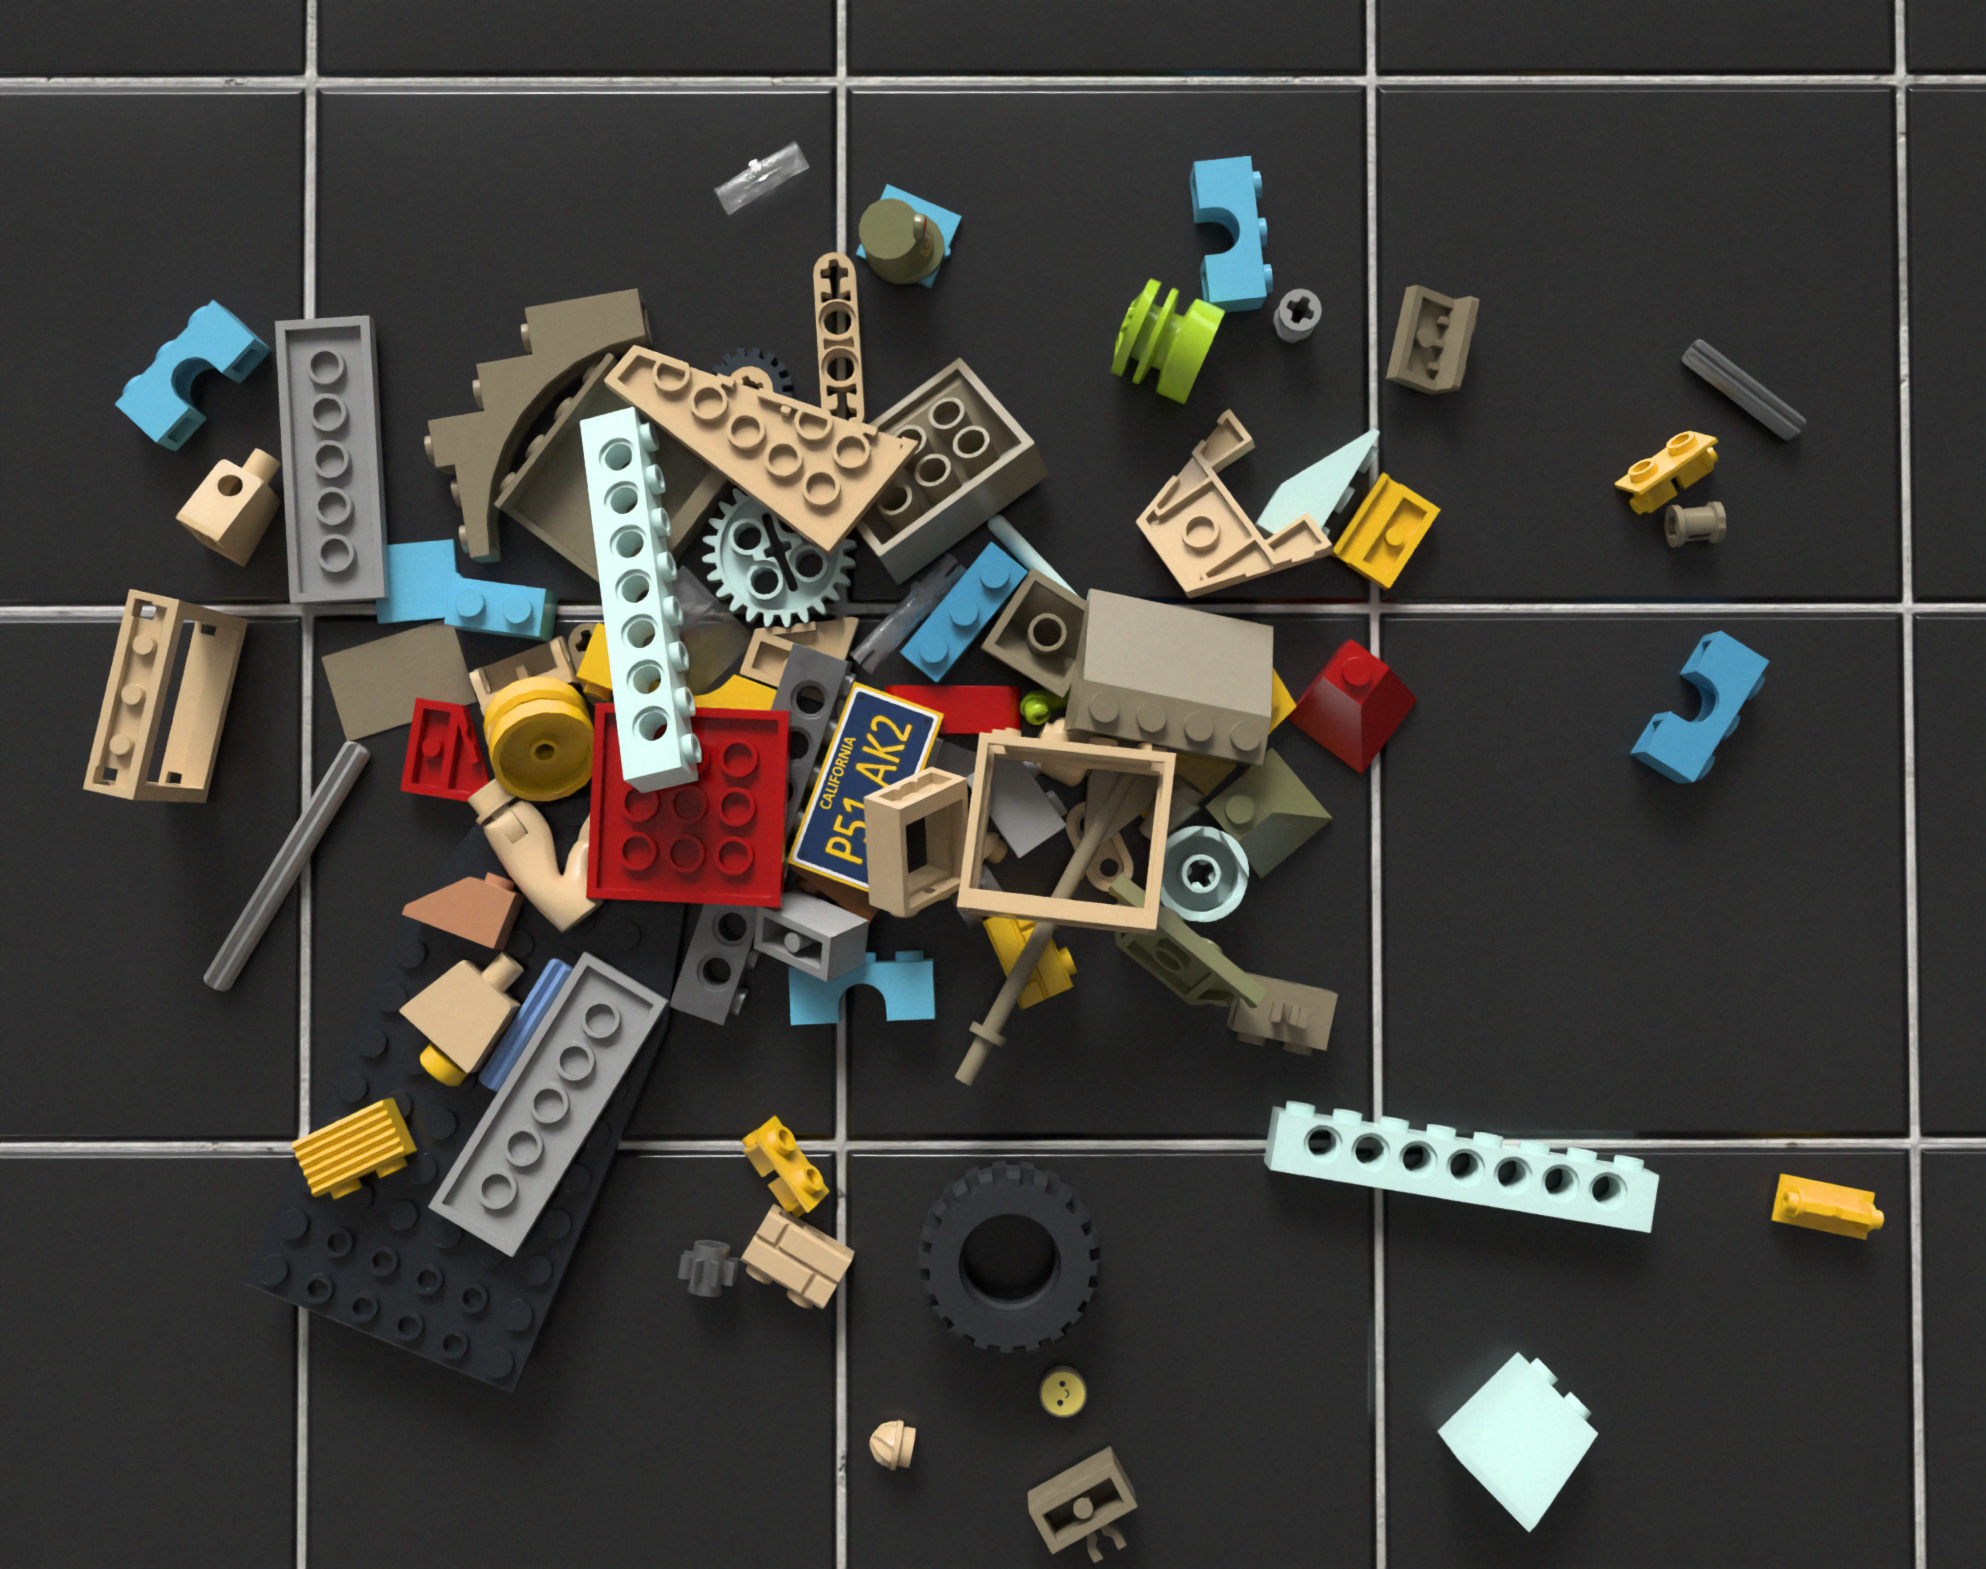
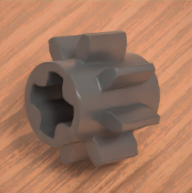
M698 1240L694 1242L693 1251H684V1255H681L678 1278L689 1279L688 1292L699 1296L718 1297L723 1295L724 1285L734 1286V1281L737 1278L739 1258L729 1257L730 1245L713 1240Z

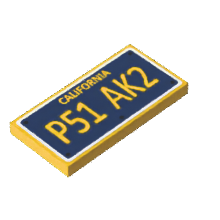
M853 682L787 863L869 892L863 797L925 770L945 715L866 685Z

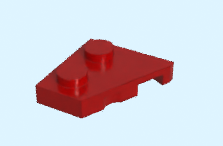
M416 697L400 791L468 802L467 800L474 793L490 782L469 707Z

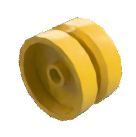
M531 677L513 682L495 695L485 711L483 729L496 780L510 794L528 801H552L571 795L588 782L592 776L594 729L585 700L573 686L555 678Z

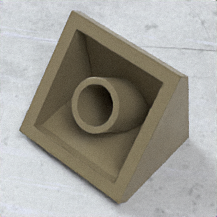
M1032 567L981 649L1063 699L1072 683L1086 600Z

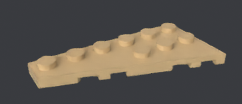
M633 345L604 379L608 389L829 557L919 449L918 441L903 436L900 439L879 432L877 427L862 422L859 425L832 416L830 411L762 388L756 390L736 383L735 379L719 373L717 376L690 367L686 362L637 345Z

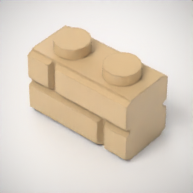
M774 1203L740 1260L748 1264L746 1272L756 1280L764 1284H770L774 1280L788 1288L787 1296L801 1307L811 1309L814 1304L823 1309L850 1265L855 1251L800 1218H796L790 1212L786 1213L783 1208Z

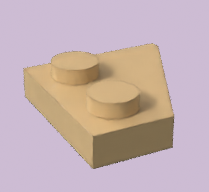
M846 617L832 621L798 623L787 629L785 626L755 629L739 674L778 687L793 643L846 660L860 620L855 617ZM816 686L807 687L801 694L803 697L823 704L825 702L823 692Z

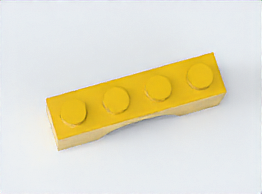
M597 622L576 677L579 683L585 684L584 693L600 700L611 702L613 688L605 625ZM734 674L719 689L708 694L693 696L695 707L771 710L777 690ZM657 680L649 686L648 694L654 692L659 687L660 683Z

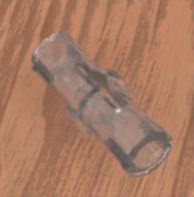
M793 140L789 145L764 160L758 162L757 159L749 162V169L713 189L730 216L734 211L762 194H765L766 197L775 193V186L800 171L808 169L809 165L799 146Z

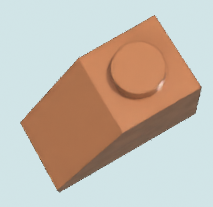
M487 872L485 880L468 877L405 905L402 915L492 949L504 950L525 896L512 891L515 882Z

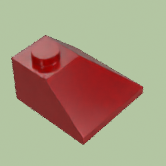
M1350 639L1339 646L1296 703L1295 709L1285 719L1361 775L1418 699L1390 667L1353 639Z

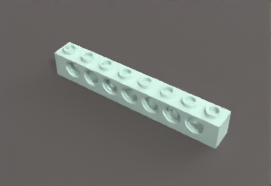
M634 407L582 420L580 421L623 777L624 781L638 791L646 793L699 780L696 763L701 762L702 752L697 736L692 733L690 717L695 715L696 709L693 695L685 683L684 671L689 669V657L685 645L679 638L678 625L683 624V613L679 600L674 596L672 581L677 579V568L672 554L667 549L666 537L671 536V524L667 512L662 508L660 494L665 492L666 487L662 471L656 464L654 452L660 448L659 437L652 422L647 423ZM631 461L626 468L621 470L625 463ZM637 503L631 512L626 513L631 505ZM643 546L641 552L631 558L632 553L638 547ZM649 589L647 596L642 601L636 603L638 596L643 591ZM655 634L653 641L648 646L642 648L644 640L648 636ZM661 678L659 687L654 692L648 694L649 686L655 680ZM667 724L665 734L660 739L653 741L656 730L660 726Z
M1287 1101L1286 1108L1275 1106L1272 1108L1264 1163L1270 1170L1651 1232L1659 1175L1643 1168L1644 1161L1641 1159L1615 1155L1614 1163L1596 1160V1152L1568 1147L1567 1155L1549 1152V1144L1523 1139L1521 1140L1520 1147L1502 1144L1503 1137L1483 1132H1474L1473 1139L1456 1137V1129L1435 1124H1427L1426 1131L1408 1129L1409 1121L1386 1116L1380 1117L1379 1124L1361 1121V1113L1345 1109H1334L1333 1116L1314 1113V1105L1296 1101ZM1319 1129L1328 1130L1330 1133L1329 1145L1320 1152L1310 1151L1308 1147L1310 1135ZM1366 1137L1375 1138L1377 1148L1374 1155L1364 1160L1357 1159L1355 1150L1358 1142ZM1421 1145L1423 1158L1420 1163L1414 1167H1405L1403 1164L1404 1152L1410 1146ZM1468 1153L1470 1163L1467 1170L1462 1174L1452 1175L1450 1170L1452 1159L1457 1154ZM1507 1161H1514L1516 1165L1514 1177L1508 1182L1500 1183L1497 1175L1500 1166ZM1560 1168L1563 1175L1561 1184L1554 1190H1547L1545 1187L1547 1174L1554 1169ZM1607 1176L1609 1180L1608 1191L1602 1197L1594 1198L1592 1188L1595 1181Z

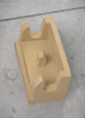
M563 636L486 667H480L469 673L483 716H485V711L495 695L516 681L531 677H546L558 679L574 688L581 686V683L577 680V671Z

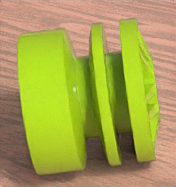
M1151 278L1145 289L1133 300L1114 344V362L1110 373L1122 377L1130 359L1138 360L1140 362L1133 377V383L1139 385L1150 368L1154 367L1160 370L1156 393L1185 404L1225 310L1197 298L1191 304L1186 314L1181 316L1175 313L1179 299V290L1172 288L1164 306H1158L1154 303L1162 283Z

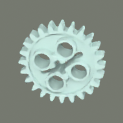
M733 489L732 491L737 503L733 507L721 501L718 504L726 515L724 519L709 518L708 522L718 531L717 536L703 537L705 544L715 548L714 553L702 557L703 562L708 565L717 566V569L711 572L707 579L710 583H724L716 593V596L720 600L734 596L729 608L734 614L740 612L746 606L748 608L746 613V621L753 624L759 615L763 614L765 627H773L776 617H781L785 628H791L793 616L799 615L806 624L810 622L809 611L813 608L821 615L826 616L827 611L823 601L828 598L840 603L841 598L834 588L836 585H851V581L842 574V570L856 568V562L845 556V552L857 548L856 542L844 539L829 557L799 533H787L782 530V520L749 495L745 496L738 489ZM768 513L771 515L778 538L784 547H792L785 555L798 585V589L795 592L790 591L780 563L775 557H769L775 553V548L762 519L764 514ZM748 528H756L761 531L762 535L761 542L753 550H743L738 545L739 535ZM812 554L821 557L823 567L818 575L808 578L799 574L798 567L802 558ZM770 571L776 573L779 582L775 591L766 595L757 593L755 590L756 578L763 572Z

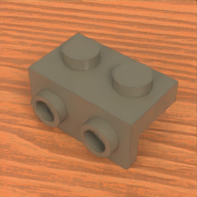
M1420 285L1406 287L1386 379L1428 395L1458 391L1466 374V360L1471 337L1477 324L1476 315L1479 299L1472 296L1453 299Z

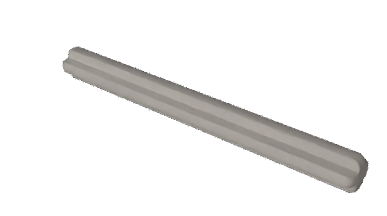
M352 741L344 743L204 975V982L210 987L223 992L229 990L368 761L370 752L365 747Z

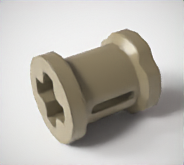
M1708 502L1705 507L1682 509L1679 505L1668 506L1664 517V529L1669 546L1676 548L1683 546L1684 542L1707 539L1713 543L1722 542L1726 534V514L1721 502Z

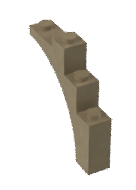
M638 288L526 307L527 324H521V335L526 352H532V355L476 364L479 379L473 380V393L477 406L480 409L484 408V411L428 421L430 436H425L424 439L426 454L429 462L435 464L437 469L448 476H457V479L451 480V490L456 506L462 507L465 525L459 526V538L463 551L466 554L470 553L471 559L481 564L501 561L498 526L500 509L494 505L495 501L499 498L497 490L502 481L507 477L514 454L534 420L557 394L581 377L594 361L598 359L602 361L608 352L616 358L627 354L633 345L645 349L653 347L646 301Z

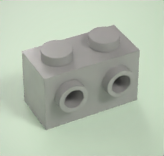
M996 758L989 818L1018 859L1067 826L1061 817L1068 812L1052 789L1045 794L1034 779L1041 774L1034 762ZM974 773L967 777V786L971 792Z
M793 889L783 894L782 907L757 906L754 948L828 982L865 964L869 920L799 889Z

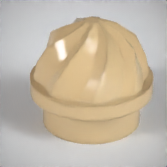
M901 1420L881 1424L870 1437L869 1444L875 1460L890 1470H895L896 1466L909 1468L916 1428L903 1426L904 1421Z

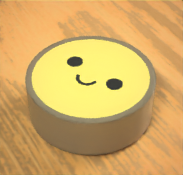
M1059 1365L1052 1367L1043 1375L1039 1384V1395L1045 1410L1056 1417L1064 1418L1073 1416L1082 1409L1086 1402L1087 1389L1085 1380L1079 1371L1070 1366Z

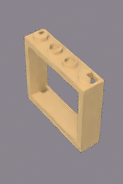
M129 589L83 789L131 800L206 803L247 627V619L178 599ZM143 603L156 607L153 620L140 618ZM185 618L196 621L159 782H146L183 620ZM206 624L216 627L215 636L204 634ZM105 767L118 770L116 781L102 780ZM172 772L182 774L180 784L170 783Z
M1007 727L1006 731L993 729L992 733L980 732L957 902L959 911L964 914L1156 936L1176 753H1168L1167 748L1153 747L1152 743H1140L1137 749L1118 747L1117 741L1107 738H1090L1089 744L1069 742V736L1053 732L1041 733L1040 739L1021 737V731ZM996 758L1159 776L1144 908L979 889Z

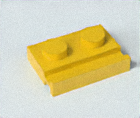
M1383 472L1333 546L1334 552L1330 555L1341 559L1347 563V566L1382 589L1388 590L1441 509L1404 485L1397 484Z

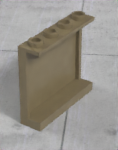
M609 352L602 361L599 359L594 361L587 369L582 379L584 385L574 399L568 397L558 407L554 415L555 424L545 436L539 435L530 444L525 454L527 461L517 474L512 472L502 481L497 490L499 498L494 503L496 507L507 513L599 583L580 421L632 407L608 389L604 382V379L619 363ZM639 412L647 423L652 422ZM654 424L660 442L659 450L654 451L656 464L662 471L666 487L665 492L660 494L662 508L667 512L671 524V536L666 537L667 549L672 554L676 564L709 518L717 510L720 501L723 502L735 485ZM631 461L625 463L621 470L626 468ZM637 503L631 505L626 513L631 512ZM643 546L638 547L632 553L631 558L638 555L641 552ZM649 589L643 591L638 596L636 603L642 601L647 596Z

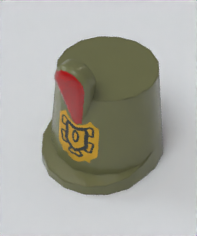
M895 198L881 199L870 205L861 217L859 237L866 260L873 273L883 281L894 284L921 282L932 276L941 265L945 253L944 237L937 224L928 216L916 212L905 201Z

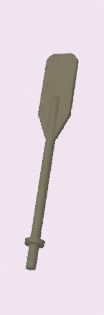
M1118 742V747L1137 749L1138 745ZM1091 769L1087 780L1083 838L1051 898L1072 899L1100 845L1148 808L1157 791L1159 776ZM1037 922L983 1025L973 1021L969 1030L976 1033L977 1036L955 1075V1078L972 1087L993 1045L996 1044L1003 1048L1008 1039L999 1034L1051 939L1057 924Z

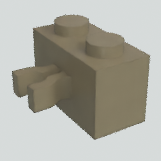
M1245 972L1267 990L1268 993L1256 1008H1249L1242 998H1235L1231 1003L1227 1026L1233 1031H1238L1237 1040L1265 1046L1266 1038L1284 1041L1283 1050L1311 1056L1313 1048L1326 1051L1338 997L1337 993Z
M1111 1446L1028 1491L1029 1513L1052 1554L1086 1536L1088 1552L1093 1562H1098L1103 1559L1102 1551L1096 1544L1098 1540L1096 1530L1101 1528L1104 1535L1113 1538L1118 1550L1127 1545L1122 1531L1112 1521L1138 1506L1134 1488Z

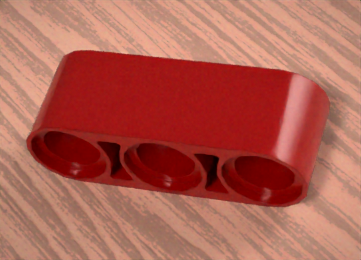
M885 686V693L943 713L945 716L938 735L979 736L980 732L992 733L993 729L1006 731V727L1021 731V687Z

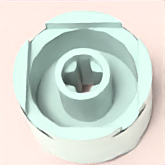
M1188 826L1173 831L1167 836L1160 904L1163 907L1173 909L1183 919L1194 922H1211L1231 913L1240 904L1248 883L1249 864L1242 847L1229 834L1209 826ZM1192 862H1195L1197 865L1208 866L1209 870L1204 874L1206 882L1203 885L1196 881H1188L1187 876L1192 872L1190 867Z

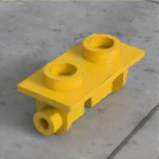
M1692 431L1678 434L1667 442L1666 448L1658 454L1631 466L1628 474L1614 483V485L1618 489L1633 493L1634 497L1629 500V503L1637 514L1641 515L1645 511L1652 513L1677 495L1671 479L1675 477L1680 488L1686 489L1714 470L1713 464L1718 461V456L1711 446L1717 443L1718 440L1716 437Z
M776 1115L770 1118L758 1130H754L741 1140L746 1147L743 1153L747 1155L761 1177H764L774 1169L778 1173L779 1177L768 1186L786 1213L791 1211L796 1218L805 1212L808 1213L830 1192L823 1183L820 1172L808 1162L796 1145L793 1134L781 1124Z
M1780 1173L1771 1220L1866 1240L1867 1233L1873 1229L1879 1230L1882 1227L1884 1216L1882 1211L1876 1210L1873 1205L1875 1196L1873 1192Z

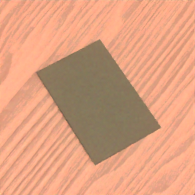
M445 619L321 657L347 741L412 722L416 697L461 705L477 702L455 628L445 625Z

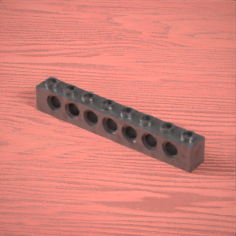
M796 643L792 645L771 710L791 711V733L794 731L801 732L807 737L809 742L808 752L803 758L797 759L790 756L789 781L793 786V796L788 802L784 882L787 880L790 868L792 867V864L787 863L790 854L788 850L793 835H797L806 808H803L808 791L814 790L823 765L818 762L824 745L830 746L839 719L834 718L840 699L843 701L847 700L852 684L856 681L857 676L850 673L852 662ZM810 686L818 687L823 692L825 698L824 706L815 714L806 712L800 702L802 692ZM703 905L669 1007L720 1025H724L731 1018L732 1014L740 1015L749 989L741 987L747 969L751 971L756 970L762 951L754 948L757 906ZM727 913H738L745 919L747 929L744 936L737 937L727 932L724 926V919ZM712 958H722L728 962L731 968L729 980L720 981L711 975L709 962Z

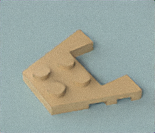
M1230 409L1225 411L1217 420L1218 426L1206 441L1201 440L1191 452L1193 457L1177 477L1173 475L1136 521L1143 535L1189 599L1322 558L1334 552L1332 543L1308 512L1265 540L1216 475L1218 472L1255 448L1253 439Z

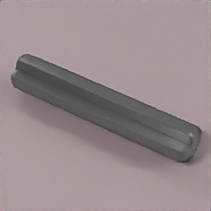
M1698 339L1685 351L1682 357L1683 363L1785 441L1796 438L1804 429L1807 421L1802 415L1705 341Z

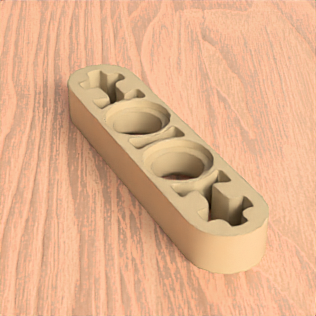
M832 252L818 259L813 272L821 409L830 411L831 414L839 413L838 395L828 396L829 390L844 393L857 389L856 395L846 394L850 412L857 413V416L850 418L849 421L860 425V422L865 423L866 415L857 276L854 265L847 256L842 253ZM839 266L842 274H848V277L840 279V294L842 299L851 296V301L833 299L830 281L826 278L823 279V276L830 275L831 267ZM823 298L830 299L829 301L823 303ZM843 311L850 316L852 320L851 326L844 334L835 335L828 332L825 328V320L832 312ZM839 357H845L854 364V373L849 379L842 382L835 381L828 375L829 364Z

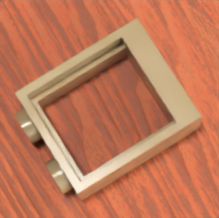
M929 767L863 797L870 905L888 911L892 916L907 918L915 916L919 910L939 900L949 898L952 893L959 890L968 826L967 778ZM925 817L927 865L908 874L906 825Z

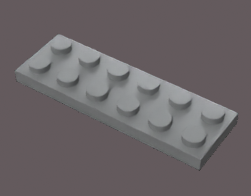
M368 315L275 321L290 603L307 605L390 599L375 320Z
M584 952L428 1207L510 1257L517 1255L670 1001L592 954Z

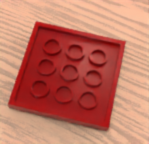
M595 703L586 898L782 907L792 712L695 707V715L691 716L690 720L692 733L697 736L702 752L701 762L696 763L699 780L641 793L624 781L615 704ZM667 724L660 726L656 730L653 741L660 739L665 734Z

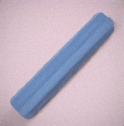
M559 959L549 961L479 1075V1081L484 1086L497 1092L500 1090L573 971L570 965Z

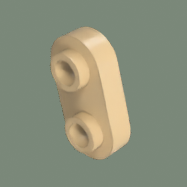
M1086 802L1074 806L1069 811L1065 821L1067 825L1065 830L1075 851L1083 838L1080 821L1085 816ZM1119 831L1100 845L1085 873L1091 884L1102 891L1109 892L1108 888L1120 873L1130 880L1133 875V861ZM1108 858L1113 859L1117 863V872L1111 877L1104 876L1100 871L1101 862Z

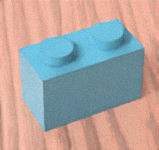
M451 577L444 624L463 631L550 642L553 638L558 596L547 589Z

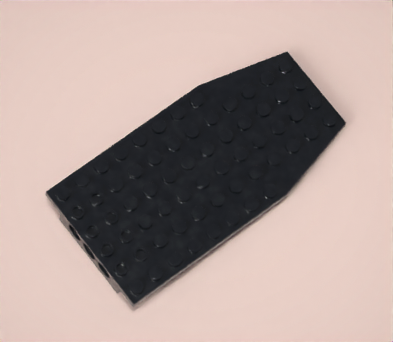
M578 789L569 796L552 801H528L541 813L550 827L558 869L561 875H564L568 855L573 845L578 841L580 830L590 814L591 793L583 789ZM476 822L418 899L468 877L485 880L487 872L513 882L514 880L510 877L491 847L484 833L483 826H479ZM515 883L512 891L524 895ZM525 896L504 950L492 949L405 916L398 926L308 1135L381 1100L394 1098L417 1151L404 1157L408 1166L380 1179L376 1171L359 1178L362 1188L336 1200H333L331 1193L314 1197L297 1159L243 1283L514 1393L519 1386L667 1032L670 1017L669 1005L675 985L676 964L679 945L682 940L686 903L603 899V904L570 930L561 933ZM501 952L513 958L524 970L506 990L523 1005L550 960L559 959L574 969L582 954L588 952L670 1002L517 1255L510 1257L428 1207L498 1092L489 1089L479 1081V1075L485 1065L479 1072L469 1073L459 1086H448L434 1078L422 1066L420 1061V1055L432 1041L400 1013L399 1010L459 962L471 960L485 970Z

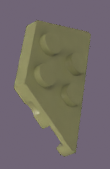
M1120 873L1108 888L1109 894L1118 900L1116 905L1144 908L1146 892L1124 874ZM1159 904L1156 936L1114 932L1116 946L1189 1005H1205L1210 1003L1215 1006L1229 1007L1235 998H1242L1249 1008H1256L1268 993L1261 985L1228 960L1217 944L1207 938H1201L1185 925L1184 919L1176 911L1163 907L1161 904Z

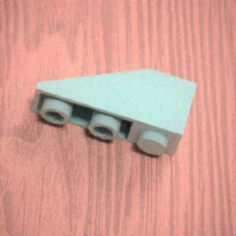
M1372 429L1283 482L1275 491L1254 525L1265 540L1269 539L1308 512L1327 537L1330 529L1323 525L1332 510L1340 514L1350 500L1355 489L1348 486L1357 470L1364 474L1379 451L1378 448L1373 446V443L1380 432Z

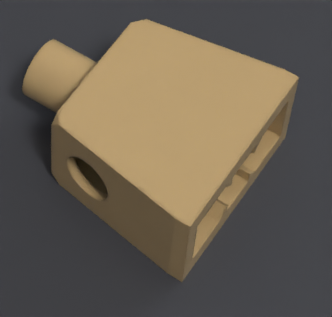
M257 448L254 449L242 468L225 459L219 461L178 513L176 519L203 545L245 567L280 506L281 500L268 484L281 463Z
M501 952L485 970L474 961L463 960L406 1003L399 1012L467 1074L479 1072L522 1006L506 990L524 970L513 958L504 952Z

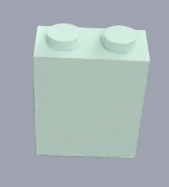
M1517 1352L1437 1432L1458 1460L1530 1532L1548 1509L1598 1433L1585 1421L1592 1413L1571 1392L1563 1398L1552 1387L1558 1380L1557 1377L1538 1358L1530 1364Z

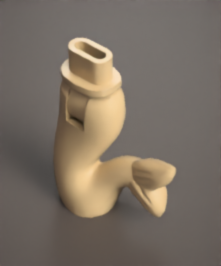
M496 778L467 800L479 815L476 822L479 826H483L484 833L491 847L510 877L529 901L561 933L573 928L603 904L602 898H586L590 814L580 830L578 841L573 845L568 855L564 875H561L558 869L550 827L541 813L531 803L510 794Z

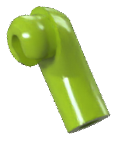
M1071 686L1063 699L1046 689L1027 693L1020 704L1021 714L1025 716L1030 724L1040 725L1045 723L1052 713L1067 707Z

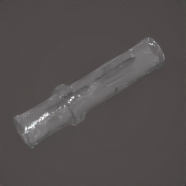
M949 552L945 554V557L920 583L916 580L910 586L912 591L897 605L854 651L852 650L849 653L860 663L874 650V653L862 664V667L871 675L931 610L934 611L938 607L939 602L966 573L965 567L959 564L945 577V574L958 562Z

